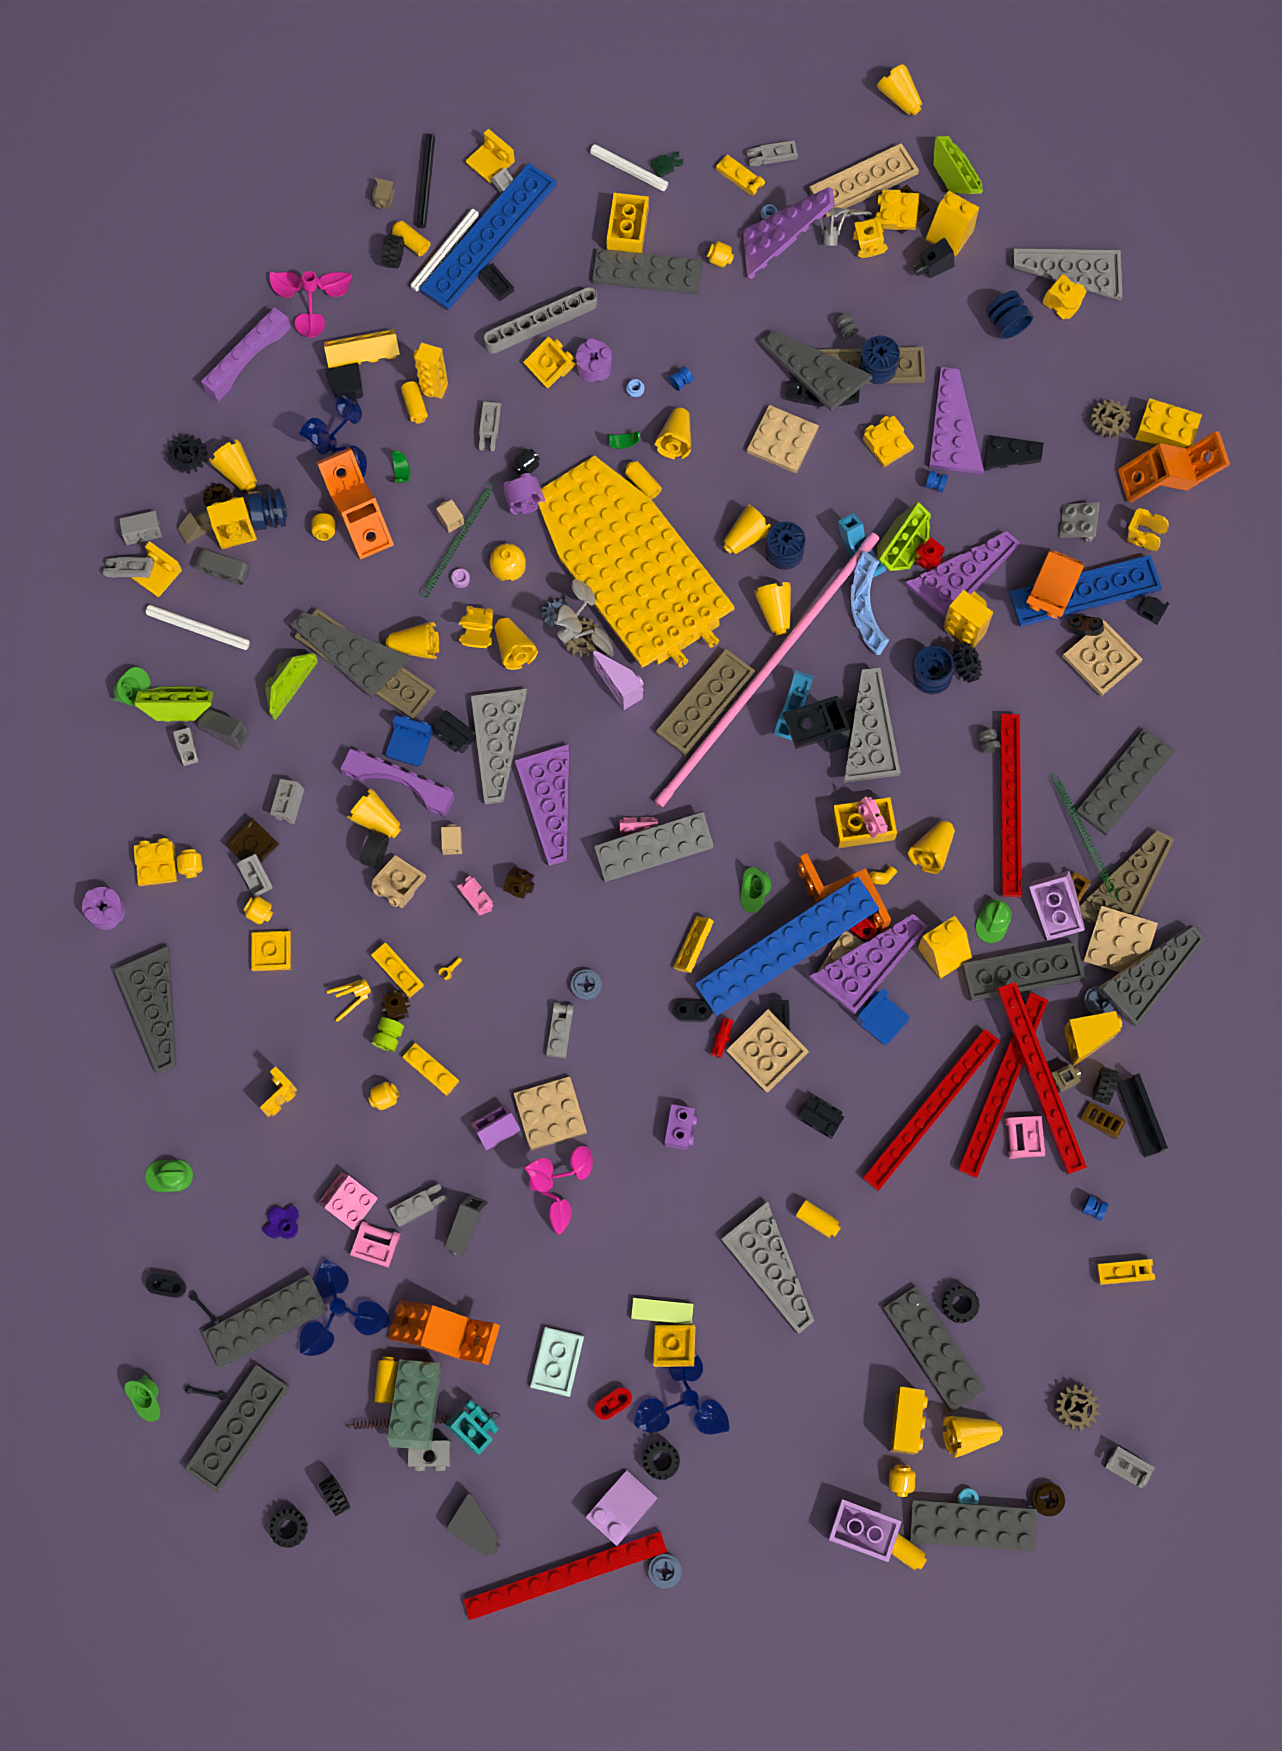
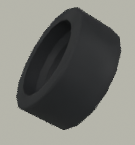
M374 830L369 835L360 856L361 864L373 869L379 866L389 844L388 835Z

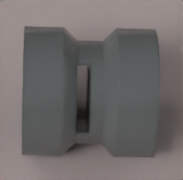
M850 313L841 315L835 321L837 327L841 329V335L844 339L853 337L859 331L857 325L853 323L854 319Z
M995 729L985 730L977 735L982 743L981 750L983 754L993 753L1001 748L1000 743L996 740L997 733Z

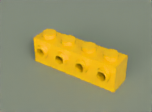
M395 329L324 342L328 367H333V369L341 368L343 365L361 364L364 361L376 362L380 358L385 357L386 359H393L397 357L396 355H400Z
M421 342L419 349L416 348L414 352L415 368L418 371L417 377H419L421 392L427 397L442 399L448 385L442 348Z

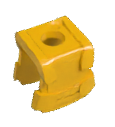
M877 216L862 222H854L856 231L853 233V240L859 241L860 245L857 256L867 258L885 253L888 246L886 243L884 244V230L880 224L879 217Z
M1060 274L1056 282L1046 292L1043 304L1050 309L1053 308L1062 320L1070 319L1082 303L1086 294L1085 286L1074 283L1064 274Z
M1139 508L1136 510L1128 527L1127 541L1150 551H1158L1161 544L1160 538L1153 533H1145L1137 529L1141 525L1152 529V531L1158 534H1165L1169 527L1168 520L1161 515L1150 514L1149 510Z
M467 606V614L459 622V625L466 628V632L461 635L459 641L465 646L487 648L492 644V638H489L493 629V609Z

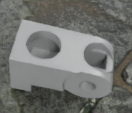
M190 727L173 732L183 765L187 766L199 762L193 732Z

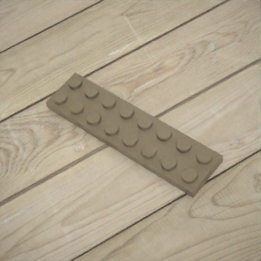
M316 609L312 614L315 617L346 629L319 609ZM297 632L294 636L297 641L335 666ZM402 668L375 695L414 721L434 696L436 690L405 668Z

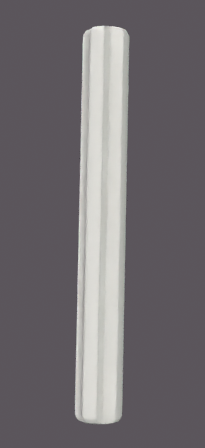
M596 144L591 147L590 153L611 165L662 191H665L668 187L666 180Z

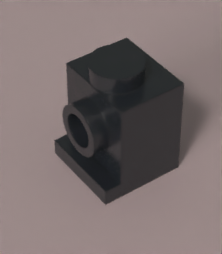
M1143 597L1138 605L1141 608L1138 615L1158 625L1170 603L1166 601L1163 604L1155 597Z

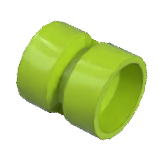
M381 1017L377 1026L379 1032L374 1034L371 1044L380 1049L395 1052L399 1043L397 1037H401L405 1026L395 1020Z

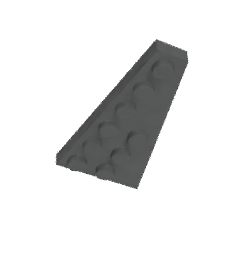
M776 330L771 331L760 340L761 345L831 412L873 379L872 374Z
M303 612L291 624L295 631L371 698L411 660L408 655L306 612Z
M1189 925L1098 988L1132 1025L1138 1026L1201 945L1205 937L1195 926Z
M167 946L114 969L158 1075L176 1067L170 951Z

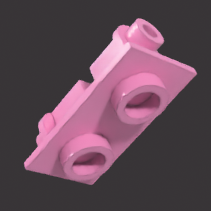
M864 797L856 806L864 820L867 831L873 839L879 833L884 834L888 832V826L883 816L876 817L880 810L875 799Z
M623 817V819H620V836L658 825V819L644 817L641 818V822H637V818Z
M469 876L465 879V883L457 886L479 916L492 911L493 901L485 891L479 893L482 887L475 878Z

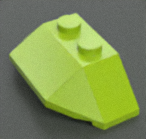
M937 136L935 138L933 165L938 175L946 184V188L952 193L981 194L983 192L982 181L966 155L952 142L949 136Z
M916 502L895 519L877 546V559L889 571L910 569L915 562L917 547L921 543L925 544L929 539V519L931 514L919 502Z
M314 653L286 658L284 662L278 665L275 675L267 680L265 691L272 719H277L318 663Z
M157 687L148 689L145 692L138 691L135 706L156 721H195L211 706L213 691H208L201 687Z

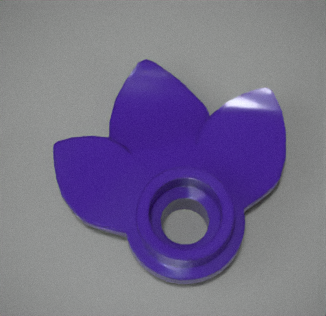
M290 1205L286 1210L280 1207H271L268 1212L270 1223L262 1228L263 1232L273 1239L278 1237L284 1239L294 1238L298 1233L296 1222L299 1218V1212L294 1205Z

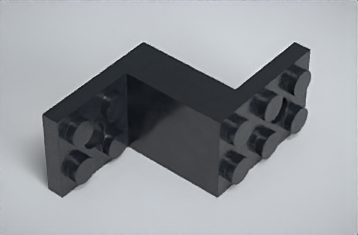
M833 696L783 712V717L795 749L820 741L825 742L828 753L849 747L856 704L842 708L838 696ZM809 721L813 724V727L805 729L802 723Z

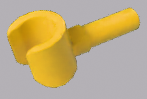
M458 957L448 968H441L439 975H442L444 971H448V975L444 980H449L452 977L451 972L462 959Z

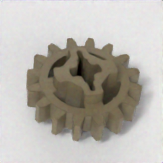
M1111 399L1110 403L1104 400L1102 404L1098 403L1096 408H1093L1090 417L1092 421L1091 427H1096L1095 433L1100 431L1101 437L1107 434L1108 439H1110L1111 435L1117 438L1119 433L1123 435L1129 427L1131 418L1128 416L1130 411H1125L1126 405L1121 407L1120 401L1115 404L1113 399Z
M583 617V620L580 621L582 625L581 632L593 630L595 627L599 628L598 623L593 625V619L587 622L586 617ZM591 634L583 635L577 639L573 637L567 643L563 642V645H567V651L572 650L573 656L579 653L580 658H582L583 654L589 657V652L593 653L596 651L595 648H599L592 642Z
M1074 1385L1072 1391L1067 1387L1065 1388L1066 1394L1059 1393L1062 1399L1055 1401L1059 1405V1408H1056L1055 1411L1061 1414L1057 1417L1058 1420H1065L1063 1426L1070 1424V1430H1074L1077 1426L1078 1430L1081 1431L1083 1430V1425L1088 1429L1090 1428L1089 1422H1097L1094 1416L1100 1415L1096 1411L1100 1404H1095L1094 1401L1098 1397H1091L1092 1390L1085 1392V1386H1081L1080 1390H1078L1077 1385ZM1075 1394L1082 1395V1396H1084L1086 1399H1085V1400L1079 1399V1398L1077 1397V1395H1075ZM1066 1400L1069 1403L1067 1410L1064 1408ZM1085 1404V1405L1082 1406V1408L1080 1409V1412H1079V1411L1070 1412L1071 1410H1073V1408H1074L1076 1405ZM1088 1406L1091 1407L1089 1416L1087 1415ZM1069 1417H1077L1080 1422L1073 1421Z

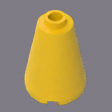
M901 64L891 70V74L887 78L884 76L877 84V87L905 113L914 116L921 111L922 101L908 68Z
M684 408L673 409L656 438L655 446H657V451L664 457L675 459V457L681 456L680 459H683L691 452L690 414Z
M234 440L235 444L232 445L229 442L219 448L213 454L215 458L213 460L210 458L209 462L242 492H250L256 488L257 480L242 444L239 440Z
M748 504L723 540L725 544L723 548L729 554L733 552L736 555L768 536L772 526L770 524L766 525L765 518L760 512Z
M782 582L783 586L775 583L754 590L755 597L772 633H776V636L787 634L786 630L790 629L791 585L789 582Z
M510 618L499 619L495 624V632L503 665L507 669L517 670L523 668L521 665L526 662L530 664L538 654L536 645Z
M427 622L390 633L389 637L386 638V647L405 655L436 659L437 656L434 655L439 653V634L434 631L433 627L437 626L434 622Z
M370 788L367 791L370 795L367 794L366 797L363 795L351 810L352 814L348 815L347 818L371 831L377 830L389 836V839L391 836L395 838L401 831L399 828L401 824L377 793Z
M939 821L910 848L908 856L915 866L917 863L922 866L921 870L924 872L938 874L944 868L955 833L953 825L948 821Z
M947 1416L943 1421V1426L947 1425V1432H943V1438L947 1452L953 1454L952 1458H958L1000 1440V1436L1003 1434L1002 1427L996 1420Z

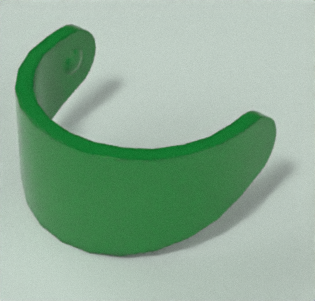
M636 431L622 435L608 434L609 445L615 449L632 447L640 441V432Z
M393 451L395 484L407 483L410 480V467L407 458L401 451Z

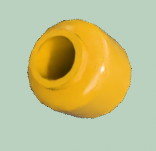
M716 241L714 244L711 243L706 256L709 257L708 260L711 264L724 268L727 263L731 264L734 254L731 253L732 247L730 245Z
M327 513L315 515L311 521L313 536L321 541L332 538L335 535L334 517Z
M194 849L181 851V854L177 856L179 874L185 875V878L197 877V874L203 870L201 854L197 853Z
M256 896L254 899L251 897L244 908L246 912L245 917L259 925L264 921L268 922L274 913L270 911L272 904L259 896Z
M385 1081L371 1088L368 1099L372 1107L382 1111L397 1103L399 1092L393 1083L390 1084Z
M895 1465L889 1471V1489L895 1492V1495L898 1497H907L908 1493L915 1490V1472L908 1465Z

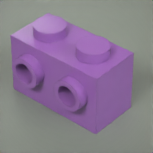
M506 1104L471 1123L486 1150L495 1147L501 1141L512 1137L520 1131Z
M671 1104L665 1138L666 1147L688 1150L689 1145L693 1146L694 1134L691 1133L692 1126H696L698 1114H694L695 1108Z

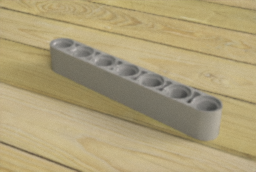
M590 287L582 289L486 332L484 335L486 350L493 354L594 310L598 304L597 291Z

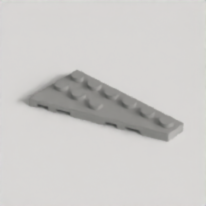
M1013 250V268L1054 281L1058 279L1060 274H1064L1070 281L1085 286L1086 291L1122 301L1121 250Z
M881 668L861 671L844 783L900 776L901 773Z
M527 689L471 696L485 804L504 802Z
M766 1202L722 1238V1242L793 1329L800 1334L814 1322V1319L769 1203Z

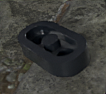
M1075 615L1067 621L1068 630L1072 634L1097 636L1105 628L1103 620L1099 617Z
M679 1001L673 1007V1015L678 1021L706 1022L711 1018L712 1009L707 1002ZM684 1007L687 1011L685 1013H681L679 1009ZM704 1008L706 1012L704 1014L699 1013V1009Z
M155 1273L146 1280L147 1290L155 1295L180 1298L187 1290L185 1281L178 1277ZM156 1281H160L158 1288L154 1287ZM175 1285L180 1286V1289L177 1292H174L173 1290Z

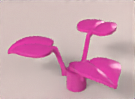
M312 271L303 273L301 279L298 275L291 272H270V284L278 296L284 298L292 297L295 291H300L302 285L303 289L308 292L309 314L303 313L298 315L295 319V328L300 334L309 338L318 336L325 327L323 316L321 314H312V292L317 289V285L321 290L325 289L327 295L339 297L348 291L352 278L351 273L344 272L328 273L323 275L320 280Z
M578 1146L573 1150L570 1158L573 1170L570 1172L552 1175L553 1164L547 1158L536 1159L524 1167L530 1177L529 1188L532 1191L542 1192V1195H547L555 1200V1202L550 1204L549 1217L557 1235H560L568 1226L572 1210L566 1199L559 1200L557 1196L549 1193L548 1190L552 1188V1179L574 1175L575 1173L579 1180L589 1176L593 1166V1158L588 1147Z

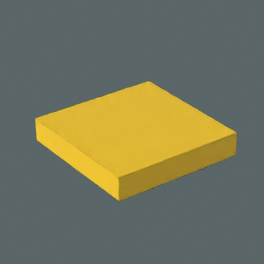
M291 931L252 932L251 970H291Z
M655 1325L653 1366H694L696 1326Z

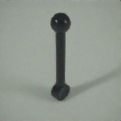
M191 1293L190 1299L195 1301L212 1319L214 1325L219 1324L220 1319L215 1317L198 1299L196 1293Z
M191 1386L185 1387V1393L187 1394L196 1393L217 1397L221 1401L227 1398L224 1392L218 1394L192 1389Z

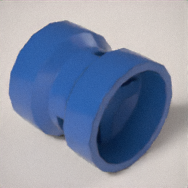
M686 366L681 367L677 373L669 376L672 386L677 391L683 389L685 384H690L694 381L692 373Z
M931 470L926 488L932 489L935 487L937 491L943 493L948 475H937L936 471Z
M1089 1195L1082 1213L1086 1215L1091 1214L1095 1219L1101 1221L1109 1203L1098 1201L1096 1197Z

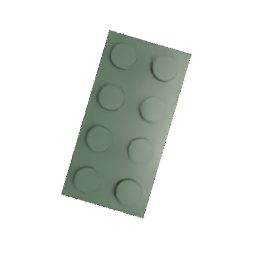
M399 1360L387 1438L390 1447L431 1450L441 1379L440 1363Z

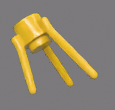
M365 979L326 991L329 994L344 990L337 993L336 997L351 992L354 993L355 997L360 996L357 1001L335 1019L336 1022L346 1016L362 1001L368 999L367 994L371 993V990Z

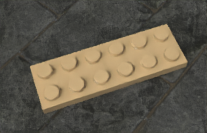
M901 143L810 186L809 191L813 195L830 187L833 189L835 204L832 208H848L882 192V190H886L917 175L919 170ZM829 213L825 214L826 218L831 216Z

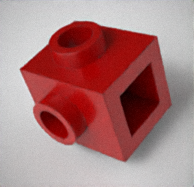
M930 537L925 544L921 543L917 547L915 560L920 567L926 568L929 571L933 566L936 568L940 564L945 548Z

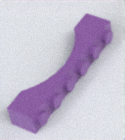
M274 307L201 381L204 391L219 402L231 389L234 381L246 364L263 348L280 340L291 328L288 317Z
M349 750L340 768L343 775L359 782L369 779H386L401 783L419 796L429 812L443 818L446 817L455 799L450 788L446 786L439 787L432 780L426 778L424 780L420 779L413 772L408 771L406 773L401 771V768L394 764L387 765L378 757H368L361 750Z

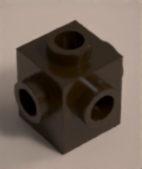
M513 867L507 874L503 891L512 894L514 897L524 899L534 889L535 883H533L535 875L527 870Z
M398 990L390 991L387 995L383 996L382 1010L384 1014H388L389 1019L398 1021L409 1018L407 1008L410 1007L408 996H404L402 991L398 992Z

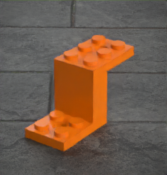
M1214 431L1187 449L1159 443L1119 468L1118 472L1127 501L1133 503L1159 486L1188 491L1228 467L1230 462L1220 432ZM1210 452L1211 457L1206 461L1207 454ZM1140 473V474H1141V479H1140L1139 482H1137V477H1138V474Z
M348 448L316 462L335 509L347 527L360 560L393 546L392 538L376 498L364 482L352 449ZM344 468L345 473L342 476H337L336 471ZM368 532L375 533L372 539H366Z
M1051 549L1026 602L1030 604L1029 608L1036 611L1043 609L1047 611L1046 615L1056 619L1058 616L1062 617L1085 563Z
M808 854L800 856L798 869L796 870L800 879H804L806 883L805 889L809 896L812 895L815 901L813 905L858 876L880 908L872 914L873 924L876 928H879L880 932L888 930L891 918L866 868L827 886H823Z
M399 1300V1304L395 1309L393 1323L389 1329L388 1339L416 1345L454 1359L489 1365L500 1325L470 1319L433 1305Z

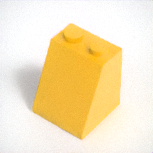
M948 191L938 206L926 240L935 244L941 239L946 238L956 257L974 231L979 207Z
M953 916L925 934L918 946L919 951L939 979L972 959L966 930L956 916Z
M1116 1011L1070 1019L1063 1029L1072 1066L1079 1064L1114 1039L1119 1033L1120 1028H1122V1021L1120 1016H1117Z

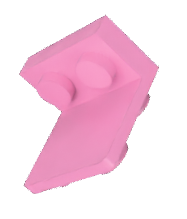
M341 1171L317 1204L355 1230L376 1202L377 1197L352 1177Z

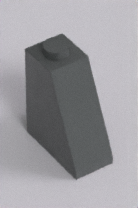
M210 709L202 713L198 719V726L201 731L239 751L249 737L243 722Z
M469 1195L460 1204L445 1248L454 1255H464L488 1202Z
M468 1493L446 1530L485 1556L489 1557L490 1554L494 1556L500 1547L498 1543L500 1538L475 1498Z

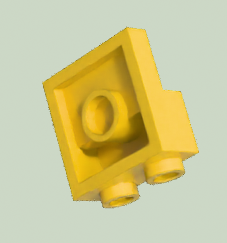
M882 190V195L878 196V206H881V209L876 214V217H879L882 228L916 230L919 193Z
M549 336L524 361L525 365L547 388L560 376L564 377L576 365L573 362L574 356L569 351L564 352L561 349L563 347L562 343L557 338L553 340Z
M885 416L880 420L879 425L875 427L871 425L864 431L863 441L883 468L914 449L913 444L904 434V428L895 416L890 418Z
M162 838L157 840L158 843L150 844V841H140L138 845L134 846L139 886L178 882L175 845L172 841Z

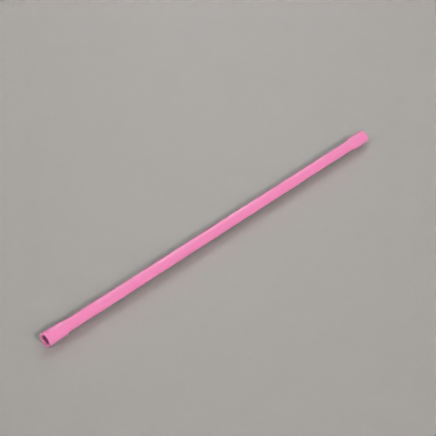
M871 532L860 548L688 761L656 797L654 802L659 807L663 808L683 780L855 569L862 552H869L878 542L879 537L875 533Z

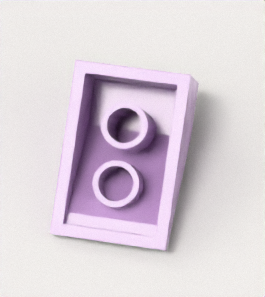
M597 651L593 652L594 668L623 710L643 699L644 683L639 675H635L632 670Z
M1069 871L1032 881L1029 888L1047 941L1085 930L1075 886Z
M626 1471L591 1510L586 1519L618 1546L657 1500V1497L632 1474Z
M842 1499L828 1541L889 1562L901 1521Z

